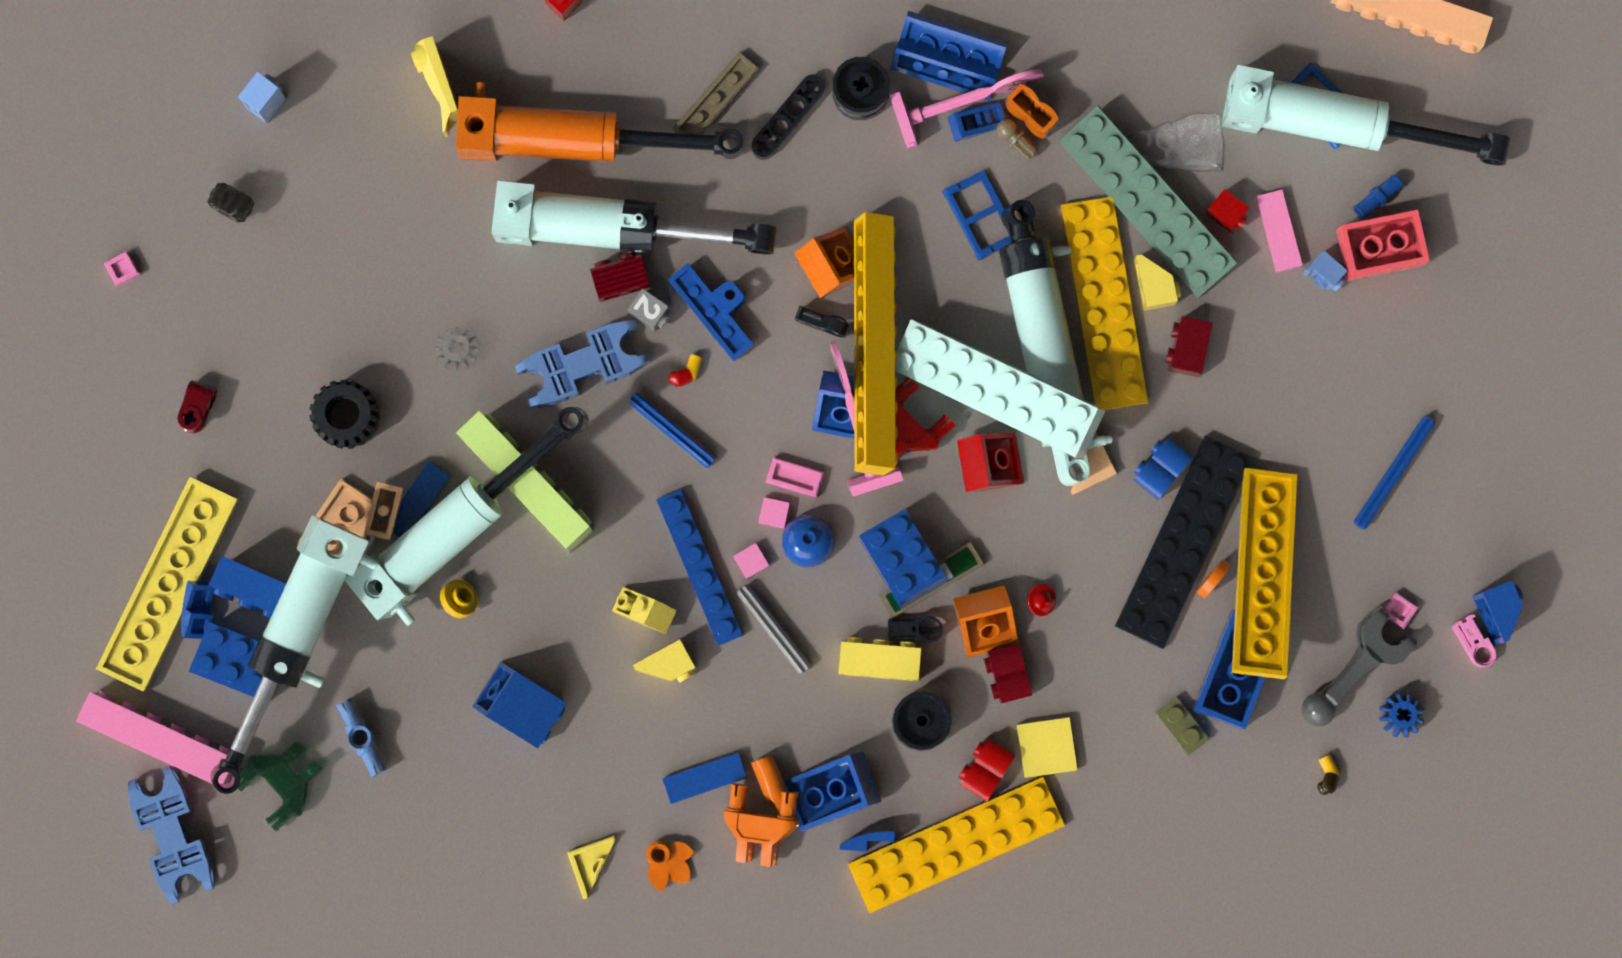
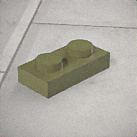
M1175 697L1155 713L1187 756L1209 740L1178 697Z

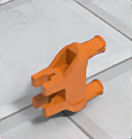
M731 783L729 807H726L723 815L728 827L737 839L736 862L747 863L752 861L754 844L760 843L762 844L760 865L768 867L777 865L780 843L799 826L798 817L795 816L799 793L781 791L780 814L777 816L748 812L745 809L748 785Z

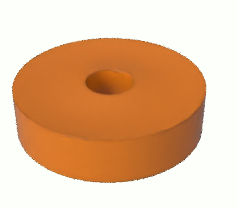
M1222 559L1202 582L1196 593L1205 599L1224 577L1231 565Z

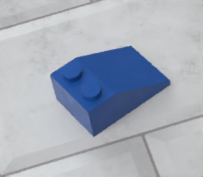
M864 752L847 755L784 781L786 791L799 793L795 816L798 817L801 832L882 802Z

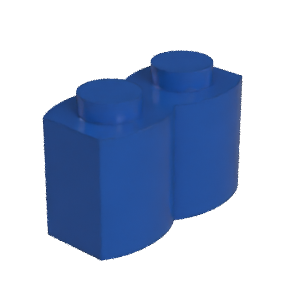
M1167 438L1165 442L1159 439L1150 451L1153 456L1148 463L1142 460L1134 470L1137 476L1133 481L1157 500L1162 497L1193 458L1170 438Z

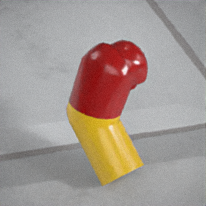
M690 354L686 368L678 371L673 370L669 373V382L676 387H683L694 382L703 358Z

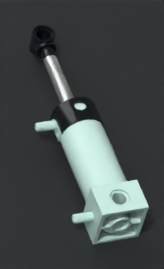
M497 181L491 233L495 241L499 243L533 246L534 240L620 249V251L652 254L654 241H656L657 236L745 245V249H748V252L771 255L774 254L776 227L757 223L747 226V230L658 221L657 202L537 191L534 184Z
M314 515L311 516L297 546V550L300 552L298 560L264 634L260 637L247 665L263 676L226 759L221 758L219 764L211 771L212 784L217 791L223 794L233 793L240 785V775L243 767L240 765L277 684H286L297 688L299 681L302 680L318 688L322 686L324 678L306 671L311 660L309 656L347 574L354 575L359 563L371 569H375L378 564V559L364 554L369 541ZM332 540H337L335 549L328 551V544ZM224 772H229L232 774V780L228 784H220L218 782L219 776Z

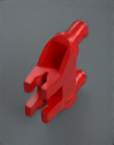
M906 377L895 389V401L897 402L895 426L898 430L895 452L898 458L903 453L909 451L937 450L940 445L939 441L956 427L952 420L945 427H942L949 421V417L944 414L929 430H924L903 408V402L919 389L916 382L906 389L913 382V379Z

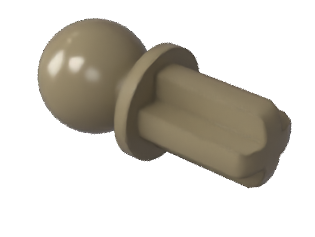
M1004 119L997 124V135L1003 140H1011L1010 148L1014 147L1027 160L1036 155L1038 148L1024 136V131L1020 134L1017 133L1015 122L1010 119Z

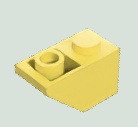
M622 587L612 609L613 612L665 635L677 611L655 599Z

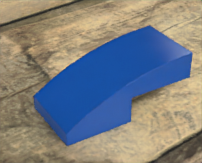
M187 582L181 621L182 637L202 639L208 622L212 623L214 614L209 609L215 588L209 586L210 582Z
M895 831L873 832L856 836L840 844V850L867 851V841L894 842Z

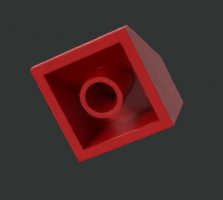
M1015 432L978 434L957 440L966 492L986 491L1024 484Z

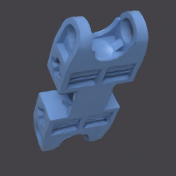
M629 320L611 323L587 332L591 345L567 355L563 354L560 344H556L532 354L517 364L515 369L518 375L530 372V374L536 373L544 377L545 383L542 390L537 392V396L528 400L530 408L556 405L579 396L575 383L602 373L608 385L631 376L651 362L649 354L637 357L636 354L628 355L621 349L622 341L628 337V333L638 328L636 321ZM601 335L604 340L607 351H605L603 348L602 342L599 337ZM550 355L553 356L554 361H555V363H556V366H557L558 370H555V367H554V364H553V362H552V359H551ZM608 358H611L616 374L613 373ZM559 377H561L567 393H564Z
M172 766L163 768L165 780H163V788L159 794L150 796L145 789H141L137 779L128 781L130 807L138 830L144 831L152 828L161 854L149 858L159 887L167 900L173 905L180 902L178 890H180L179 885L183 876L192 874L198 881L202 882L207 892L215 888L212 861L204 839L194 842L189 840L181 816L194 811L185 786ZM200 852V854L184 860V858ZM175 861L177 862V863H174V864H171V865H169V866H166V867L161 868V867L164 866V865L170 864V863L175 862Z

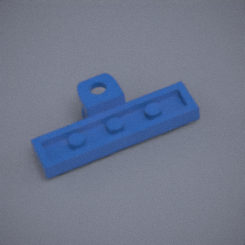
M689 263L668 279L732 361L735 362L754 346L753 342L731 316L744 305L747 299L736 283L727 281L711 292ZM735 292L734 299L729 300L728 294Z

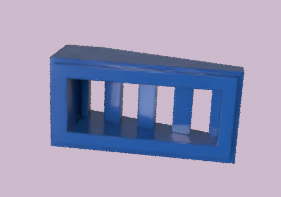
M1001 101L955 112L948 117V122L954 141L957 142L995 131L997 124L1001 120L1006 119ZM990 110H993L997 122L995 124L992 122ZM980 113L983 114L986 123V126L984 127L982 124ZM970 116L973 118L976 129L972 128Z

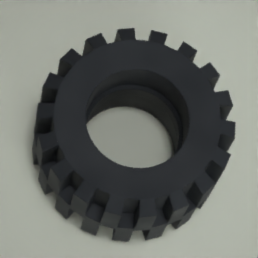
M341 380V382L332 381L329 382V386L326 387L324 385L321 387V392L313 397L315 401L313 404H310L312 413L309 415L310 421L313 423L312 427L318 436L331 446L333 445L341 449L343 447L352 449L355 445L361 446L365 444L364 441L367 438L370 440L373 436L372 432L378 428L377 420H380L379 407L372 394L357 382H348L347 380ZM342 400H352L359 407L357 422L347 429H338L330 421L332 408Z

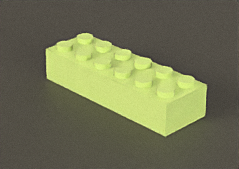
M478 411L456 434L497 476L521 455L516 450L519 445L507 432L502 435L498 431L501 426L489 413L484 416ZM535 463L512 483L508 489L570 553L592 532L589 526L592 522L580 508L576 512L571 507L574 504L562 489L557 493L553 489L556 485L544 470L538 473L534 469L537 466Z

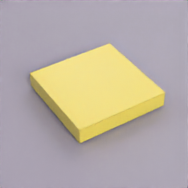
M1070 717L1016 725L1024 778L1078 770Z

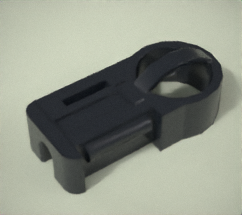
M799 306L795 316V321L840 338H846L850 327L847 321L840 316L823 315Z
M933 616L916 617V621L914 619H897L893 622L892 618L888 620V639L891 642L933 643L939 640L943 634L942 623ZM925 620H933L939 624V627H920V625ZM939 632L937 636L931 639H927L920 634Z

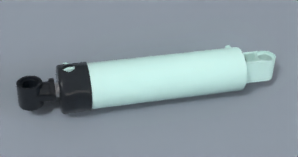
M1017 200L1006 207L1001 215V221L1008 229L1011 244L1003 246L999 250L1004 278L1008 285L1026 372L1084 400L1054 258L1070 254L1071 247H1052L1050 239L1046 237L1036 238L1033 225L1035 217L1034 207L1026 200ZM1015 210L1021 214L1022 220L1016 218ZM1101 435L1093 437L1087 450L1112 443V436ZM1041 441L1042 447H1052ZM1052 447L1058 478L1062 484L1073 486L1088 478L1090 468L1087 454H1085L1083 459L1075 458ZM1071 467L1076 470L1077 478L1072 476L1070 472Z

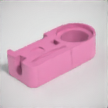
M1471 614L1454 623L1452 629L1471 662L1477 667H1487L1494 663L1496 651L1489 638H1483L1484 636L1479 627L1472 619L1476 616ZM1481 647L1486 648L1490 652V659L1486 663H1481L1476 658V651Z

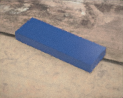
M427 462L401 501L393 534L398 537L402 536L426 515L451 478L449 474L431 462Z
M739 753L662 779L670 803L673 804L746 779L747 777Z

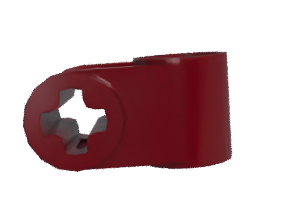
M194 380L189 382L177 416L179 425L186 432L195 434L203 429L208 414L215 402L217 388ZM194 416L197 419L196 422H191L190 424L186 422L187 417L192 418Z

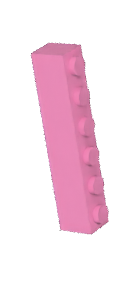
M99 690L98 694L89 692L76 722L212 783L211 771L219 764L221 758L226 759L229 748L222 745L219 746V749L209 745L211 740L198 734L194 738L185 734L187 729L174 723L170 727L161 723V717L147 712L146 716L136 712L137 706L123 701L122 705L112 701L114 696L102 690ZM229 772L222 773L219 776L218 782L223 785L228 784L232 774Z

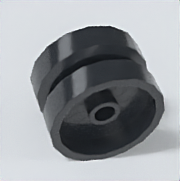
M856 56L842 63L837 68L833 77L832 98L836 108L844 116L853 120H868L876 117L884 110L889 99L890 79L886 69L878 61L869 57ZM862 86L864 88L862 92H859L857 87Z
M925 691L914 692L904 697L894 709L892 717L893 732L899 742L907 748L916 751L931 750L941 744L948 736L952 724L951 713L945 701L936 694ZM919 716L926 717L927 721L925 726H919L917 724V718Z

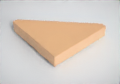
M1103 446L1087 450L1090 474L1085 481L1072 486L1070 492L1072 496L1117 474Z

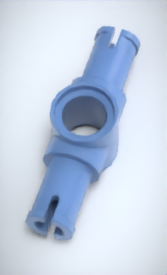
M347 699L344 701L347 710L343 703L337 704L336 708L346 725L344 729L348 735V743L355 749L358 757H362L372 778L379 775L375 766L379 773L387 769L384 767L376 751L378 747L374 741L373 731L368 728L364 719H360L352 699ZM363 730L367 733L368 739L364 745L359 746L355 742V735L358 731Z

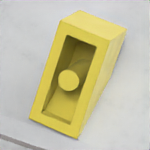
M1136 255L1134 263L1144 311L1175 305L1178 302L1177 298L1181 297L1179 283L1174 282L1173 275L1145 256Z
M680 639L633 665L638 672L672 682L677 679L679 683L692 677L691 671L696 669Z

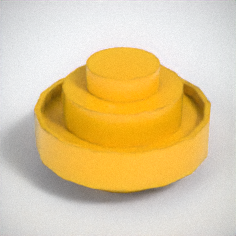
M453 579L444 585L440 591L441 605L448 614L455 618H466L475 612L478 607L476 591L464 580Z

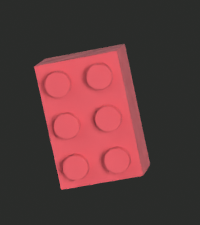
M1418 210L1345 224L1336 230L1343 266L1347 270L1345 273L1347 282L1422 267L1430 261Z

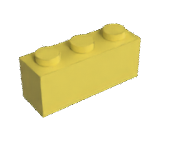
M847 637L846 642L841 641L838 675L907 681L919 680L921 648H915L916 643L900 642V646H889L888 640L873 639V644L862 643V638Z

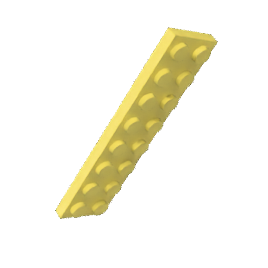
M189 477L96 670L146 692L182 618L187 582L200 581L239 501L238 499Z

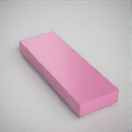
M1283 190L1256 196L1276 273L1301 267L1303 264Z

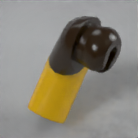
M1329 754L1318 760L1325 772L1323 781L1317 785V789L1322 795L1334 793L1340 779V772Z

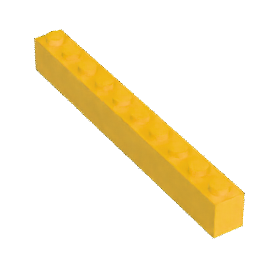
M864 212L854 220L855 472L884 476L895 469L898 461V455L895 452V441L898 435V430L895 426V415L897 413V402L895 401V389L897 387V377L895 376V364L897 361L895 338L897 327L895 326L894 315L897 303L894 300V289L897 279L894 276V264L897 256L894 251V239L896 237V227L894 226L893 216Z

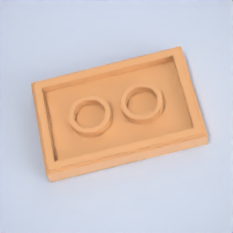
M341 478L316 514V517L365 539L367 536L364 535L372 498ZM332 540L328 544V551L335 549L337 540Z

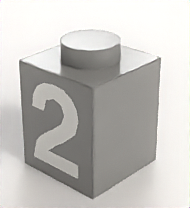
M644 289L640 291L627 310L629 315L654 332L657 327L662 329L670 318V315L667 314L669 307Z

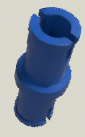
M1392 174L1379 187H1373L1369 191L1368 196L1353 206L1356 215L1364 220L1379 206L1383 207L1387 204V199L1403 188L1402 181Z

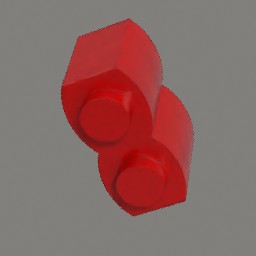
M990 739L986 743L980 741L972 754L976 757L975 761L971 766L966 764L958 778L962 779L960 786L985 802L989 800L1015 758L1014 754Z

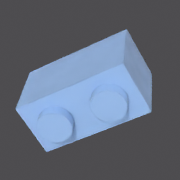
M258 72L238 96L248 110L266 123L270 121L286 100L282 93L283 88L279 85V82L269 74L262 76Z

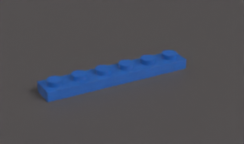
M681 489L656 499L718 646L742 637L741 630Z

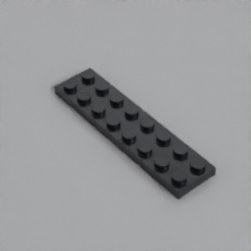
M1207 436L1203 437L1114 627L1160 649H1164L1243 481L1244 469L1249 468L1253 458Z

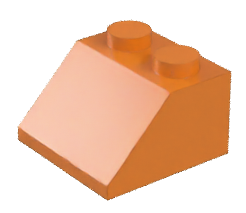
M846 226L813 238L794 253L820 298L835 293L854 282V240Z
M1005 585L953 598L967 658L1019 644L1012 605Z

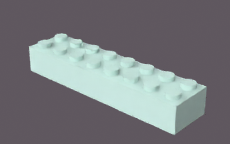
M910 320L896 351L895 371L1075 458H1084L1106 411L919 321Z

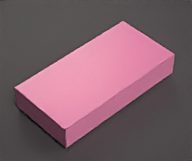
M773 457L766 483L816 498L824 472Z

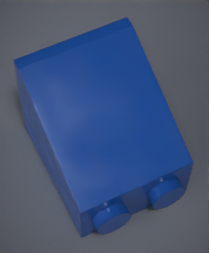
M500 662L472 707L529 744L539 748L541 744L548 740L551 733L550 729L555 721H559L565 712L564 707L567 703Z

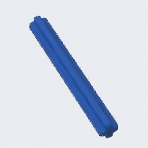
M1427 416L1421 418L1355 518L1354 524L1364 530L1369 526L1435 426L1434 420Z

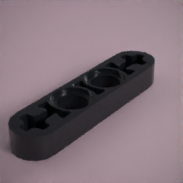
M813 74L806 76L756 135L751 146L752 153L756 158L766 160L773 156L818 102L825 89V84L821 77ZM815 82H817L819 91H812L808 95V99L812 100L810 103H808L807 100L798 93L802 92V94L805 95L808 91L807 83L814 84ZM792 101L802 102L804 109L801 113L793 114L789 110V105ZM778 120L784 121L787 124V130L782 134H777L772 129V125ZM768 131L772 138L778 140V142L775 143L772 139L768 143L769 151L763 150L759 153L757 143L763 144L767 141L768 135L765 133Z

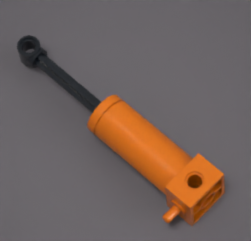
M485 82L476 83L475 97L459 96L455 149L460 159L497 161V155L615 162L616 150H620V145L714 151V155H721L726 159H735L740 156L744 148L741 133L732 128L721 132L715 131V135L621 130V124H618L617 112L500 106L495 98H485ZM478 126H482V127H483V128H482L480 131H478V132H474V131H473L474 128H476V127H478ZM732 138L737 141L738 145L734 149H726L723 146V142L726 139Z

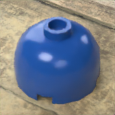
M801 515L786 525L782 534V548L785 556L792 563L800 567L813 568L823 564L830 556L834 548V535L831 527L824 519L815 515Z

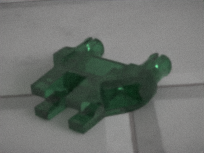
M298 741L281 755H251L248 758V764L243 768L240 775V780L242 781L238 789L241 792L258 776H263L283 799V805L265 819L268 824L274 823L271 827L276 832L293 816L300 817L303 814L308 783L323 770L317 761H312L300 773L294 769L291 763L307 750Z

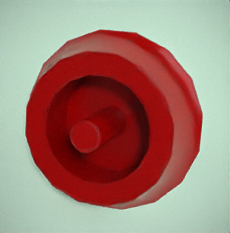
M1037 584L1027 594V606L1034 615L1040 617L1047 616L1055 608L1056 594L1049 585Z

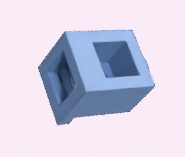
M1323 250L1303 274L1306 277L1309 274L1313 275L1312 280L1320 288L1325 289L1326 287L1328 290L1333 289L1336 292L1346 281L1343 275L1347 270Z

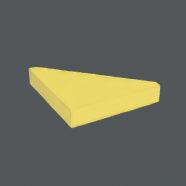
M615 836L567 852L583 899L588 898L616 840Z

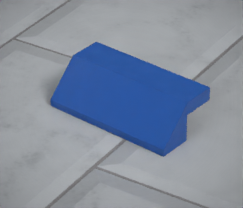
M908 11L890 70L968 93L995 85L1008 42ZM991 95L985 98V100L990 101Z

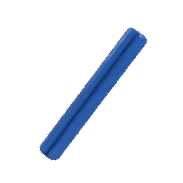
M635 393L631 397L629 404L704 467L709 468L716 458L712 453L641 394Z

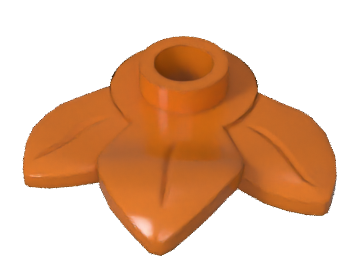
M664 841L651 843L646 851V858L650 863L647 875L651 884L661 892L669 880L678 883L689 882L690 869L685 860L689 859L694 851L686 843L679 841L671 844ZM657 849L664 851L665 856L663 859L655 858L654 853Z

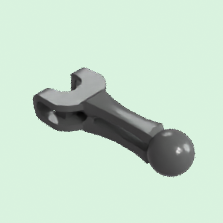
M1383 607L1373 609L1358 624L1356 631L1358 647L1341 673L1323 690L1312 693L1304 699L1301 711L1304 719L1313 726L1329 724L1336 713L1335 705L1341 702L1345 694L1361 677L1380 663L1392 665L1402 663L1416 647L1417 640L1410 635L1401 636L1392 644L1384 641L1382 638V628L1389 619V614Z

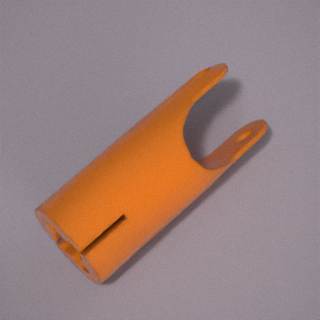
M772 754L752 762L751 765L764 797L772 805L775 814L779 815L781 791H786V786Z

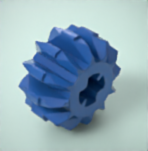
M1399 692L1395 693L1394 700L1390 697L1385 698V702L1389 707L1380 706L1379 708L1380 711L1386 713V716L1379 717V721H1388V724L1383 728L1385 731L1394 727L1392 731L1393 737H1398L1400 731L1404 738L1409 737V729L1413 733L1419 731L1414 723L1424 724V720L1418 718L1417 714H1423L1425 710H1416L1415 707L1419 705L1420 700L1415 699L1410 703V693H1406L1403 699ZM1397 710H1405L1407 715H1404V717H1407V719L1398 720L1396 715H1399V713H1396Z

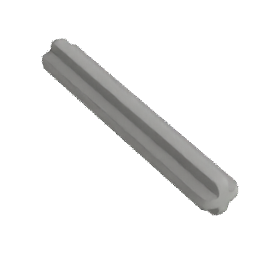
M744 585L737 591L738 596L799 674L807 671L810 668L809 662L750 586Z

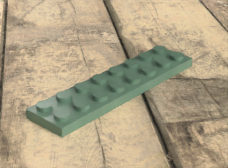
M1099 105L1059 141L1103 192L1114 200V204L1198 298L1238 263L1234 256Z

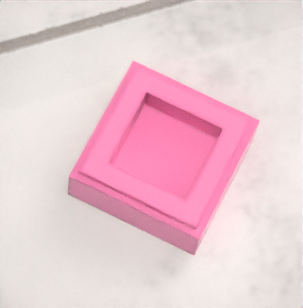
M128 251L104 263L117 287L141 275Z
M764 497L758 524L784 529L790 503Z
M756 543L733 556L746 580L769 567Z
M1396 592L1385 607V610L1389 614L1388 620L1403 630L1419 607Z

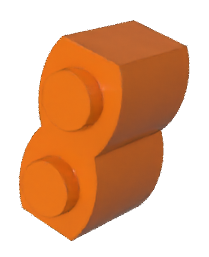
M1019 84L1007 97L1006 107L1008 111L1018 120L1025 121L1028 130L1036 137L1044 139L1056 127L1059 120L1056 112L1049 105L1039 102L1037 95L1029 87Z

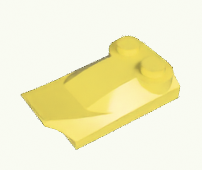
M433 36L422 39L414 45L415 51L410 53L418 73L423 72L433 95L441 106L443 133L445 137H449L452 127L457 123L458 106L439 49Z

